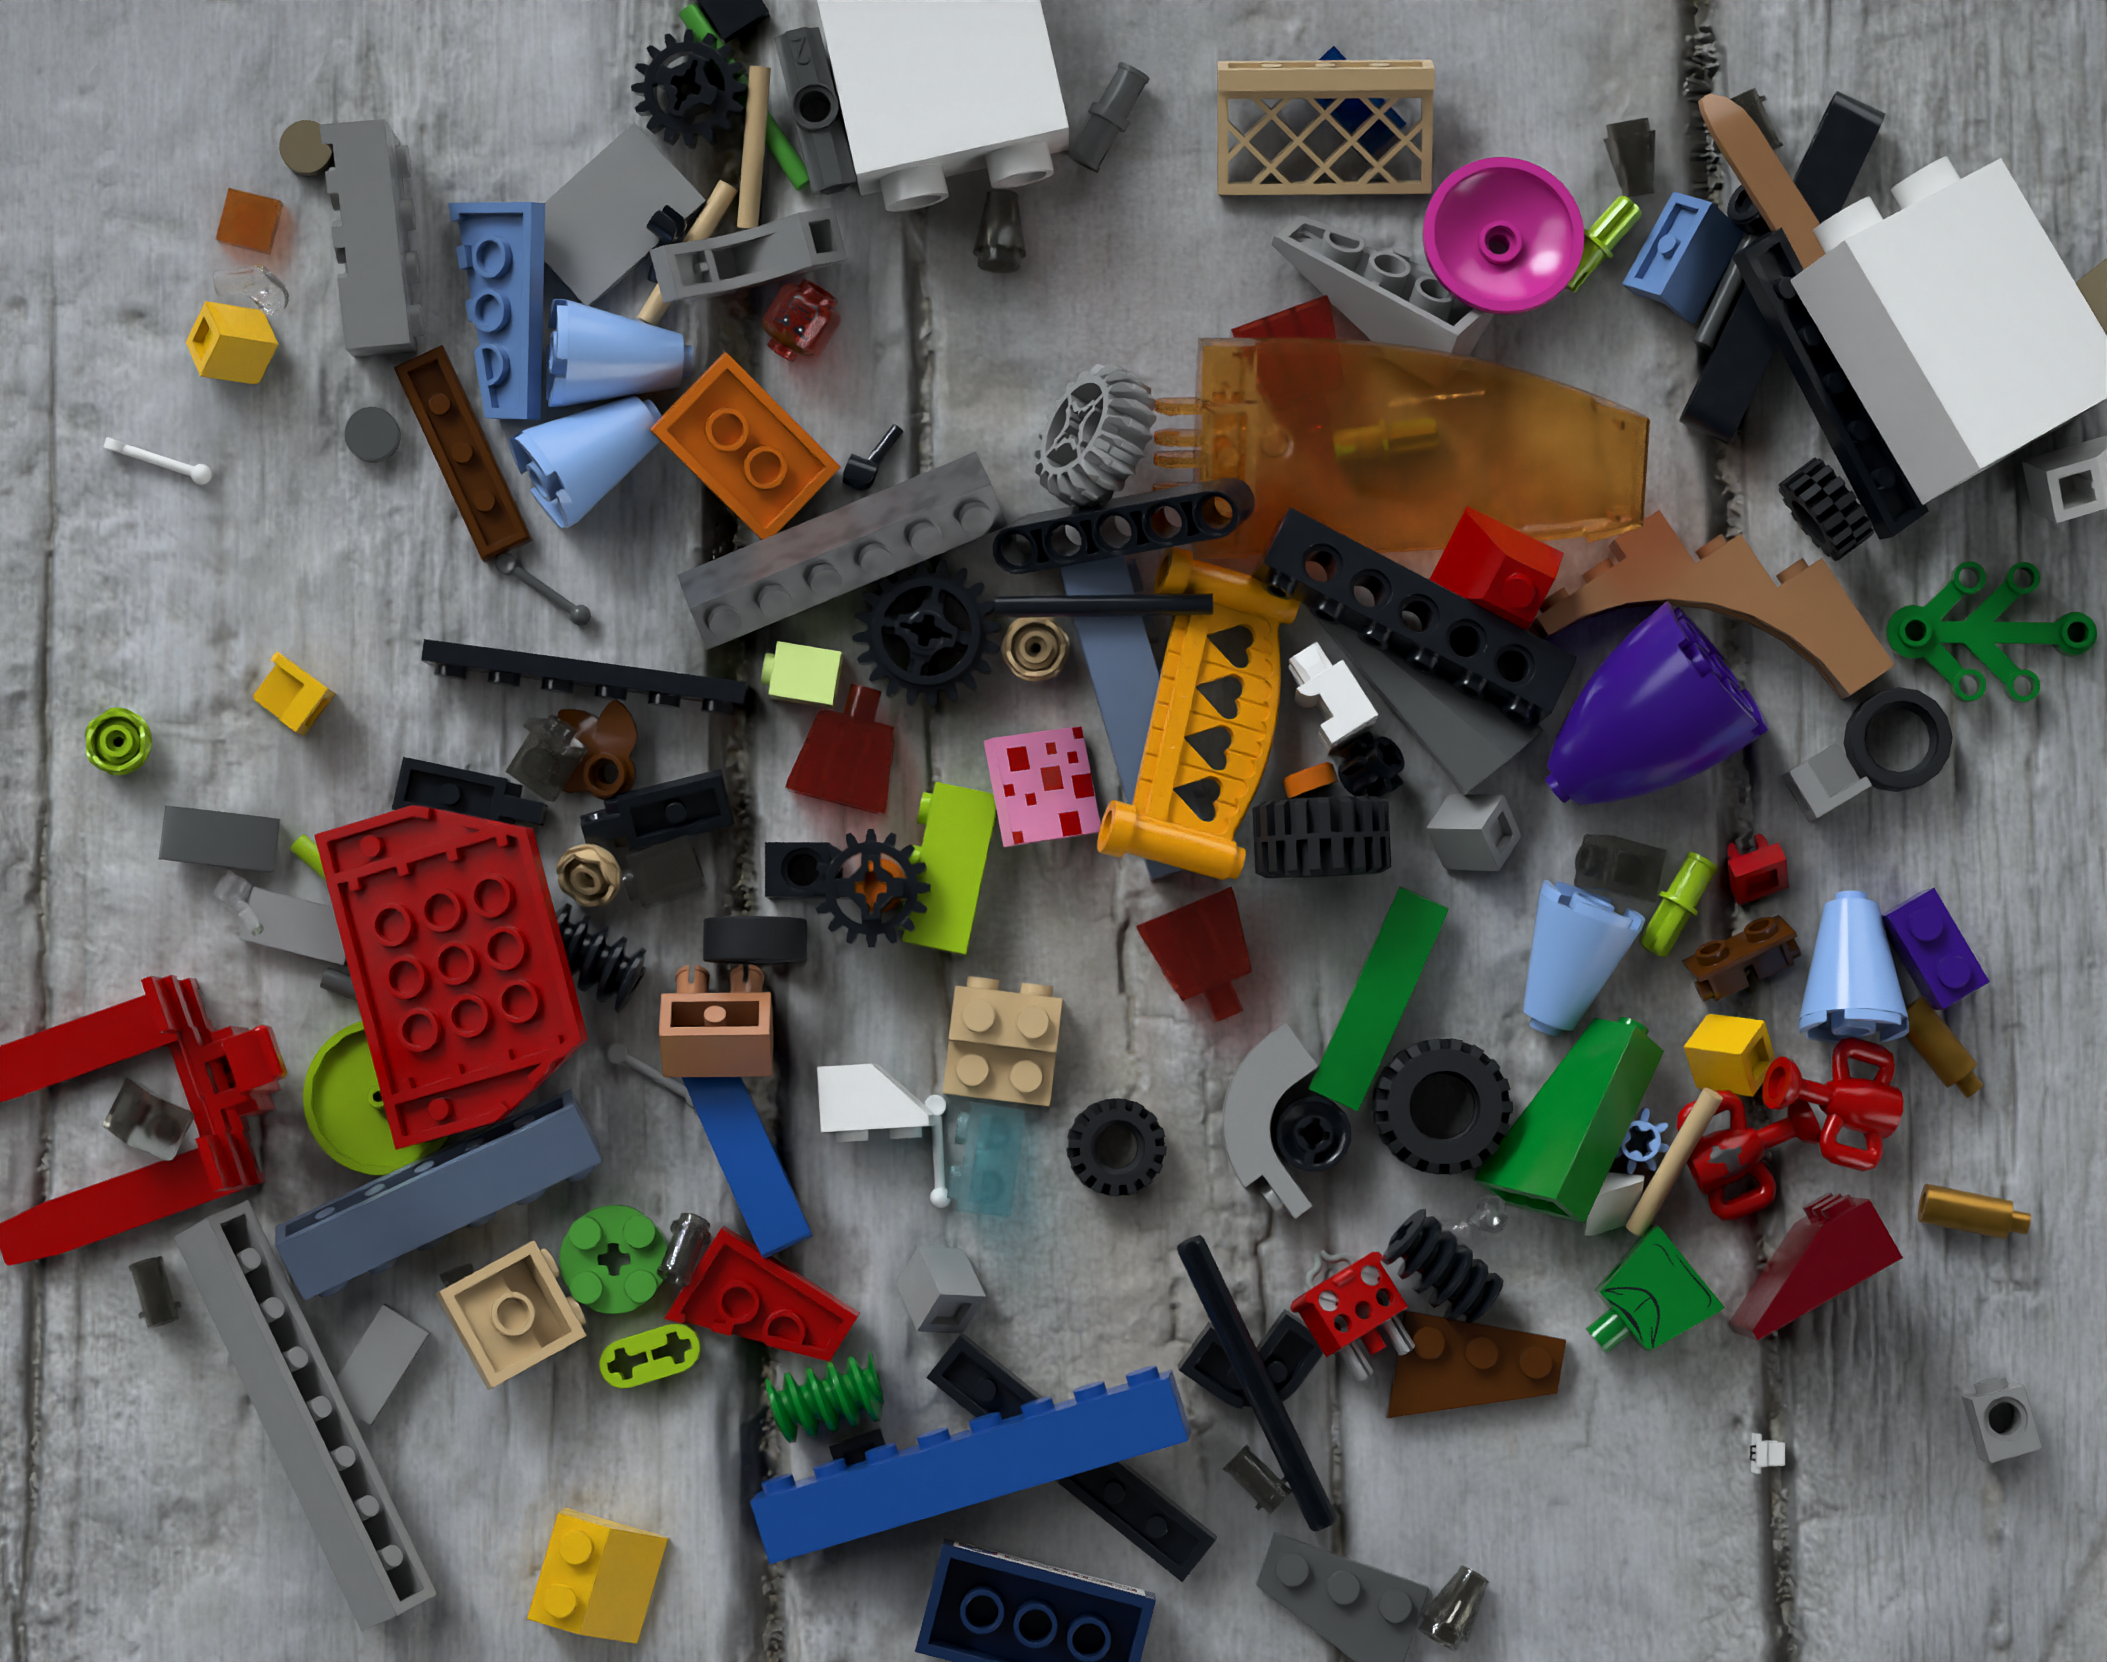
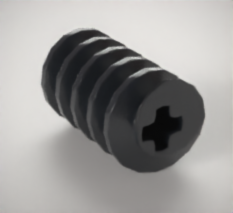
M567 903L555 914L571 975L573 976L580 972L577 987L582 992H586L598 983L596 1000L600 1003L606 1002L613 995L617 994L615 1012L620 1013L633 996L646 972V967L643 966L646 949L641 947L633 955L627 957L625 955L628 940L626 937H621L613 945L609 946L606 944L609 927L604 925L593 935L589 934L588 928L591 916L585 914L574 924L569 922L572 905Z
M1420 1209L1413 1213L1391 1237L1381 1260L1386 1265H1389L1401 1257L1404 1261L1398 1269L1397 1275L1403 1280L1417 1272L1419 1276L1412 1289L1418 1294L1433 1286L1435 1289L1428 1303L1435 1308L1448 1300L1450 1304L1444 1313V1318L1449 1322L1454 1321L1462 1314L1466 1316L1465 1321L1467 1323L1474 1322L1492 1306L1503 1287L1504 1280L1497 1273H1489L1488 1265L1484 1261L1473 1259V1251L1465 1244L1457 1245V1237L1449 1230L1442 1231V1223L1434 1216L1426 1217V1209Z

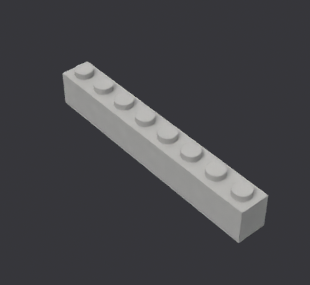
M249 1200L207 1217L176 1235L174 1239L361 1632L392 1619L436 1596L437 1593Z

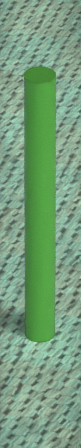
M696 3L687 6L679 13V17L687 29H692L696 33L698 43H701L709 32L718 39L716 51L724 46ZM732 58L729 64L735 63V60ZM714 63V69L724 82V77L719 66L716 63ZM744 74L736 78L737 82L748 86V80ZM747 95L738 96L737 102L745 109ZM768 111L765 144L792 185L799 191L810 184L806 166Z

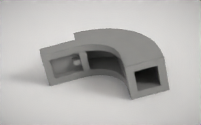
M834 208L799 212L740 232L708 239L668 244L650 250L663 303L685 300L686 303L731 294L803 275L848 260Z
M1287 1022L1280 1025L1258 1042L1237 1067L1226 1092L1222 1129L1229 1162L1241 1185L1247 1187L1262 1176L1267 1184L1259 1190L1275 1213L1279 1216L1287 1210L1290 1216L1296 1219L1311 1208L1312 1205L1277 1158L1270 1138V1121L1274 1107L1284 1092L1316 1069L1318 1065Z

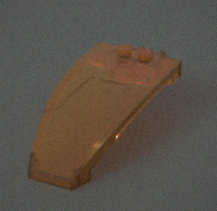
M1198 338L1195 397H1163L1156 399L1155 411L1157 413L1168 416L1195 415L1194 429L1165 428L1155 431L1154 443L1165 447H1194V450H1161L1154 452L1153 464L1165 469L1193 468L1192 482L1163 481L1153 484L1152 491L1229 477L1244 481L1251 488L1255 497V508L1252 515L1231 534L1218 539L1191 543V550L1196 559L1249 558V554H1262L1278 520L1290 507L1377 553L1445 549L1466 506L1538 541L1583 537L1588 543L1643 527L1650 419L1645 414L1588 391L1500 363L1440 350L1363 340L1326 338ZM1215 497L1217 511L1222 516L1232 518L1230 504L1225 499Z

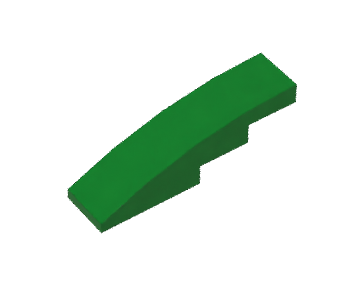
M1399 886L1354 982V987L1332 1032L1331 1039L1308 1089L1357 1112L1359 1111L1449 910L1448 907Z

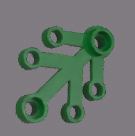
M1967 561L1955 567L1951 573L1950 581L1924 607L1917 605L1904 606L1889 618L1886 626V639L1891 649L1899 656L1907 659L1923 657L1950 685L1952 695L1957 700L1965 703L1973 702L1984 694L1986 680L1982 673L1975 669L1964 670L1941 643L1963 644L2004 685L2005 693L2010 700L2016 703H2025L2034 699L2040 691L2038 676L2030 670H2020L1995 644L2053 645L2058 653L2074 657L2089 651L2097 639V628L2094 621L2081 612L2067 613L2059 617L2055 622H1994L2019 596L2027 595L2038 587L2040 582L2039 571L2033 564L2028 562H2019L2011 566L2004 575V581L1964 621L1940 620L1964 595H1972L1983 588L1986 582V573L1980 564L1973 561ZM1963 569H1970L1976 574L1977 582L1973 588H1967L1961 584L1959 575ZM2021 569L2028 572L2031 579L2028 588L2022 589L2016 586L2013 581V575L2016 570ZM1909 622H1916L1923 628V637L1920 641H1912L1907 637L1905 628ZM2070 624H2079L2084 629L2085 636L2081 643H2075L2069 639L2067 630ZM1963 676H1970L1976 681L1977 690L1974 695H1966L1960 690L1959 683ZM2019 676L2025 677L2030 682L2031 690L2027 696H2021L2014 690V680Z

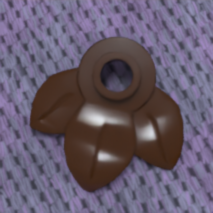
M612 700L603 709L599 718L584 710L561 709L557 717V733L563 753L554 755L542 765V769L549 780L564 792L577 793L588 790L593 796L601 800L616 797V794L631 791L636 780V767L631 755L638 740V733L635 721L627 707L619 700ZM609 763L613 764L618 770V778L614 783L608 782L604 777V768Z

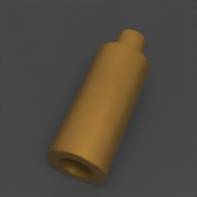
M1924 996L1917 998L1907 1005L1909 1032L1905 1037L1946 1088L1955 1084L1966 1098L1983 1087V1083L1972 1071L1978 1063Z
M1927 1183L1922 1189L1918 1206V1222L2000 1239H2006L2009 1231L2027 1235L2031 1223V1214L2013 1210V1201Z

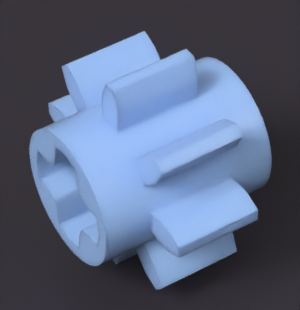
M1641 1108L1638 1112L1637 1120H1632L1629 1129L1632 1127L1635 1131H1646L1649 1138L1642 1143L1645 1152L1641 1154L1638 1150H1626L1625 1143L1631 1139L1630 1133L1627 1131L1615 1157L1621 1156L1626 1159L1624 1173L1632 1174L1637 1161H1643L1645 1167L1650 1171L1657 1170L1653 1157L1658 1151L1667 1152L1670 1148L1667 1144L1661 1143L1659 1134L1667 1129L1668 1124L1662 1122L1653 1126L1649 1123L1650 1112L1648 1108Z

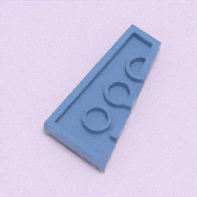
M448 203L451 221L458 222L462 245L456 247L459 269L467 270L471 299L465 300L468 322H473L477 328L479 346L474 350L485 418L541 420L545 203Z

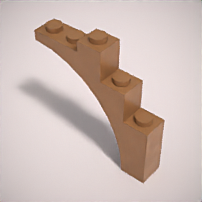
M1640 510L1617 525L1614 529L1619 537L1614 539L1608 547L1619 563L1613 565L1608 557L1581 575L1587 584L1571 595L1563 587L1547 597L1540 607L1542 614L1532 622L1540 637L1545 640L1579 621L1618 609L1663 605L1667 601L1671 606L1706 609L1745 621L1781 640L1812 665L1841 700L1852 695L1895 666L1823 558L1810 566L1801 558L1776 575L1781 583L1777 587L1741 534L1729 542L1720 534L1695 551L1700 559L1699 562L1695 563L1660 510L1647 518Z

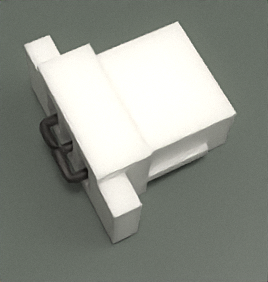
M1752 1433V1445L1750 1446L1751 1472L1761 1474V1467L1785 1466V1443L1778 1442L1777 1440H1762V1434Z

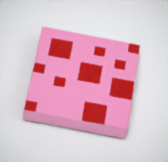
M1082 726L995 737L984 741L1003 847L1091 835L1099 832L1101 823Z

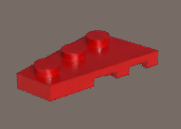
M724 1225L717 1233L664 1319L681 1324L686 1322L710 1328L712 1332L728 1336L732 1334L764 1342L766 1346L830 1362L859 1317L860 1312L773 1256L763 1259L756 1245Z

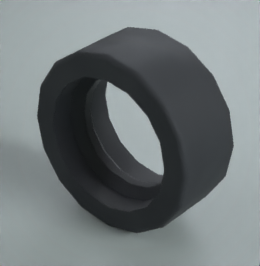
M1897 687L1880 691L1856 707L1846 723L1843 744L1846 756L1860 779L1867 776L1872 786L1876 789L1900 792L1922 786L1940 773L1950 757L1953 736L1947 715L1934 699L1919 690ZM1893 708L1906 709L1918 715L1926 725L1930 738L1928 752L1922 762L1910 770L1901 772L1887 770L1877 764L1869 754L1866 743L1867 730L1874 717L1884 710Z
M775 916L705 918L703 921V960L709 963L724 964L804 963L807 960V920Z

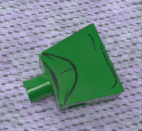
M1651 1225L1644 1237L1640 1236L1595 1288L1594 1291L1609 1310L1590 1324L1586 1331L1605 1354L1610 1352L1629 1335L1643 1350L1651 1351L1717 1314L1725 1307L1661 1228Z

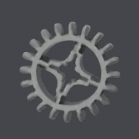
M1096 364L1090 371L1083 370L1079 374L1076 383H1068L1066 393L1062 398L1056 399V407L1052 414L1046 416L1048 422L1045 430L1039 434L1042 442L1035 451V457L1039 460L1036 464L1035 473L1040 476V485L1046 488L1050 494L1056 496V499L1069 506L1075 505L1079 508L1083 506L1092 508L1101 502L1108 503L1112 499L1114 490L1121 492L1124 489L1125 480L1128 476L1136 474L1135 467L1138 461L1145 457L1143 451L1146 443L1153 438L1149 431L1156 422L1157 416L1152 412L1156 405V399L1151 396V387L1144 384L1143 380L1135 376L1134 373L1120 366L1117 368L1111 364L1106 366Z

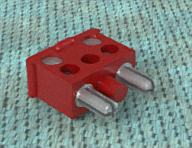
M1324 1249L1312 1257L1314 1267L1307 1273L1305 1278V1285L1308 1291L1292 1301L1290 1309L1292 1312L1300 1314L1326 1358L1339 1351L1357 1381H1363L1370 1377L1373 1370L1355 1340L1360 1338L1370 1356L1387 1347L1376 1329L1379 1325H1381L1399 1355H1405L1413 1350L1415 1344L1397 1317V1314L1408 1308L1382 1266L1380 1262L1382 1260L1381 1253L1373 1251L1356 1261L1347 1253L1329 1255ZM1322 1260L1333 1264L1345 1261L1350 1265L1317 1286H1314L1313 1280L1322 1269Z

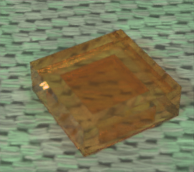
M228 188L216 240L222 244L271 255L283 208L282 201Z

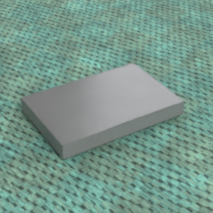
M634 122L545 202L544 263L582 304L593 307L651 255L650 250L655 249L660 238L649 231L646 226L656 211H662L665 205H669L688 222L704 207L706 200Z

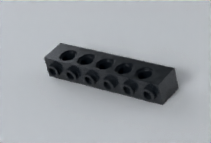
M1291 507L1278 520L1251 577L1263 582L1262 587L1269 594L1284 600L1293 598L1309 606L1311 614L1317 619L1332 625L1341 623L1358 632V638L1365 644L1380 650L1389 648L1406 657V663L1413 669L1428 675L1437 673L1454 682L1453 687L1461 694L1472 699L1480 700L1485 698L1502 707L1501 712L1507 718L1517 723H1533L1537 725L1552 713L1577 659L1576 656ZM1313 561L1320 564L1326 572L1327 581L1320 582L1311 578L1306 571V562ZM1355 586L1364 587L1371 592L1374 597V607L1364 606L1357 601L1354 595ZM1402 611H1409L1418 616L1422 624L1421 632L1412 631L1405 626L1402 620ZM1450 636L1460 637L1467 643L1469 657L1460 656L1452 650ZM1498 661H1506L1514 667L1517 674L1516 682H1510L1500 675L1497 667Z

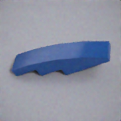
M682 1077L717 1160L763 1259L812 1237L813 1234L780 1157L766 1131L743 1078Z

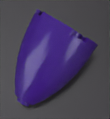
M1667 601L1634 628L1607 656L1588 680L1571 706L1556 736L1547 761L1551 774L1545 777V780L1554 794L1563 803L1572 799L1578 805H1590L1635 798L1673 786L1708 770L1769 730V725L1751 693L1746 688L1742 691L1739 690L1741 687L1739 681L1723 661L1725 658L1682 609L1677 607L1674 610Z

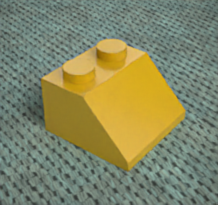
M564 1507L558 1512L527 1620L579 1635L637 1644L669 1537Z

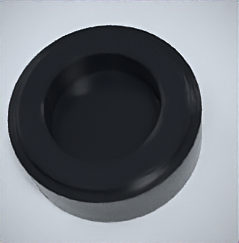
M1740 185L1729 200L1727 215L1732 220L1731 222L1744 233H1758L1766 229L1768 225L1744 187Z

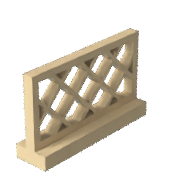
M1432 60L1217 61V194H1432L1433 90H1435V67ZM1334 98L1325 108L1316 100ZM1346 98H1359L1373 113L1351 134L1330 113ZM1370 98L1387 99L1378 107ZM1399 98H1422L1421 118L1406 133L1385 114ZM1228 99H1252L1266 114L1244 135L1228 119ZM1262 99L1280 100L1270 108ZM1291 99H1306L1319 112L1299 134L1277 115ZM1271 119L1292 139L1272 161L1250 141ZM1324 119L1346 139L1325 161L1304 141ZM1378 119L1399 138L1379 160L1358 141ZM1228 130L1239 140L1229 151ZM1420 130L1421 149L1411 140ZM1406 145L1421 160L1420 180H1397L1384 166ZM1244 146L1265 166L1252 181L1228 182V162ZM1297 146L1319 166L1305 181H1290L1277 168ZM1351 146L1372 165L1358 181H1344L1330 167ZM1325 172L1333 181L1316 180ZM1378 172L1386 179V181H1369ZM1272 173L1279 181L1263 180Z

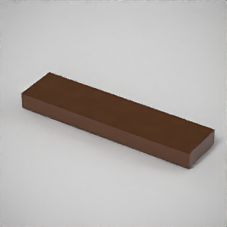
M438 346L395 366L394 370L484 563L488 562L502 553H507L533 541L444 346Z

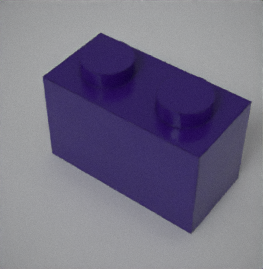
M1935 888L1923 890L1881 914L1887 938L1919 992L1934 1010L1945 1009L1990 982Z

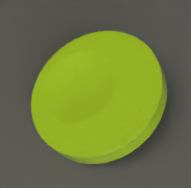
M362 1021L353 1023L335 1033L321 1046L308 1068L303 1087L305 1118L318 1145L339 1164L364 1174L387 1175L442 1149L452 1135L395 1150Z

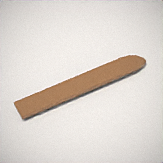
M1708 94L1698 101L1700 112L1719 150L1770 230L1773 231L1782 227L1803 269H1806L1826 254L1812 232L1814 228L1820 225L1816 216L1757 124L1747 112L1727 97L1715 94Z

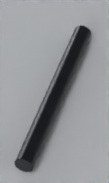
M1213 593L995 596V618L1213 615Z

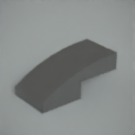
M165 806L158 859L271 873L274 872L280 819Z

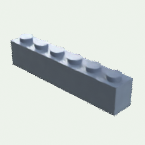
M1124 556L1059 567L1065 595L1135 594L1144 590L1135 559L1125 562ZM1152 616L1072 617L1127 804L1132 805L1163 663L1156 665L1150 644L1159 642ZM1201 780L1173 789L1201 819L1196 799L1205 797ZM1206 818L1202 821L1210 822L1212 821V818ZM1143 858L1150 881L1187 871Z
M569 1089L275 1226V1247L304 1301L318 1294L320 1297H328L342 1290L350 1279L367 1271L369 1274H377L387 1270L397 1262L399 1256L416 1248L419 1251H426L438 1246L447 1238L448 1233L465 1225L468 1228H475L489 1222L495 1217L498 1210L515 1202L518 1205L528 1204L541 1197L545 1193L546 1188L564 1179L567 1182H573L586 1177L595 1169L596 1164L602 1162L599 1142L572 1089Z

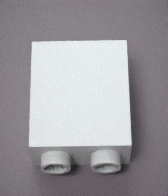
M817 0L861 196L882 191L887 211H908L927 207L947 199L949 193L945 177L987 168L991 187L1012 188L1031 184L1054 174L1050 154L1069 150V125L1040 0Z
M1947 156L1934 161L1910 175L1890 190L1901 211L1884 220L1870 196L1841 210L1812 230L1826 254L1790 280L1922 505L2059 429L2107 400V335L2001 158L1962 179Z

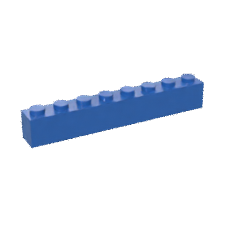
M1157 1366L1141 1368L1126 1374L1127 1383L1106 1389L1104 1381L1091 1383L1073 1390L1075 1398L1054 1404L1052 1397L1040 1398L1022 1405L1021 1410L1023 1414L1002 1420L1000 1412L986 1414L970 1420V1430L950 1435L947 1427L940 1428L916 1437L919 1444L898 1451L896 1443H890L866 1451L865 1456L867 1460L846 1466L844 1458H840L815 1466L813 1468L815 1475L794 1481L793 1474L790 1473L761 1483L763 1491L758 1492L750 1503L769 1565L1187 1442L1191 1435V1429L1173 1371L1168 1370L1159 1373Z

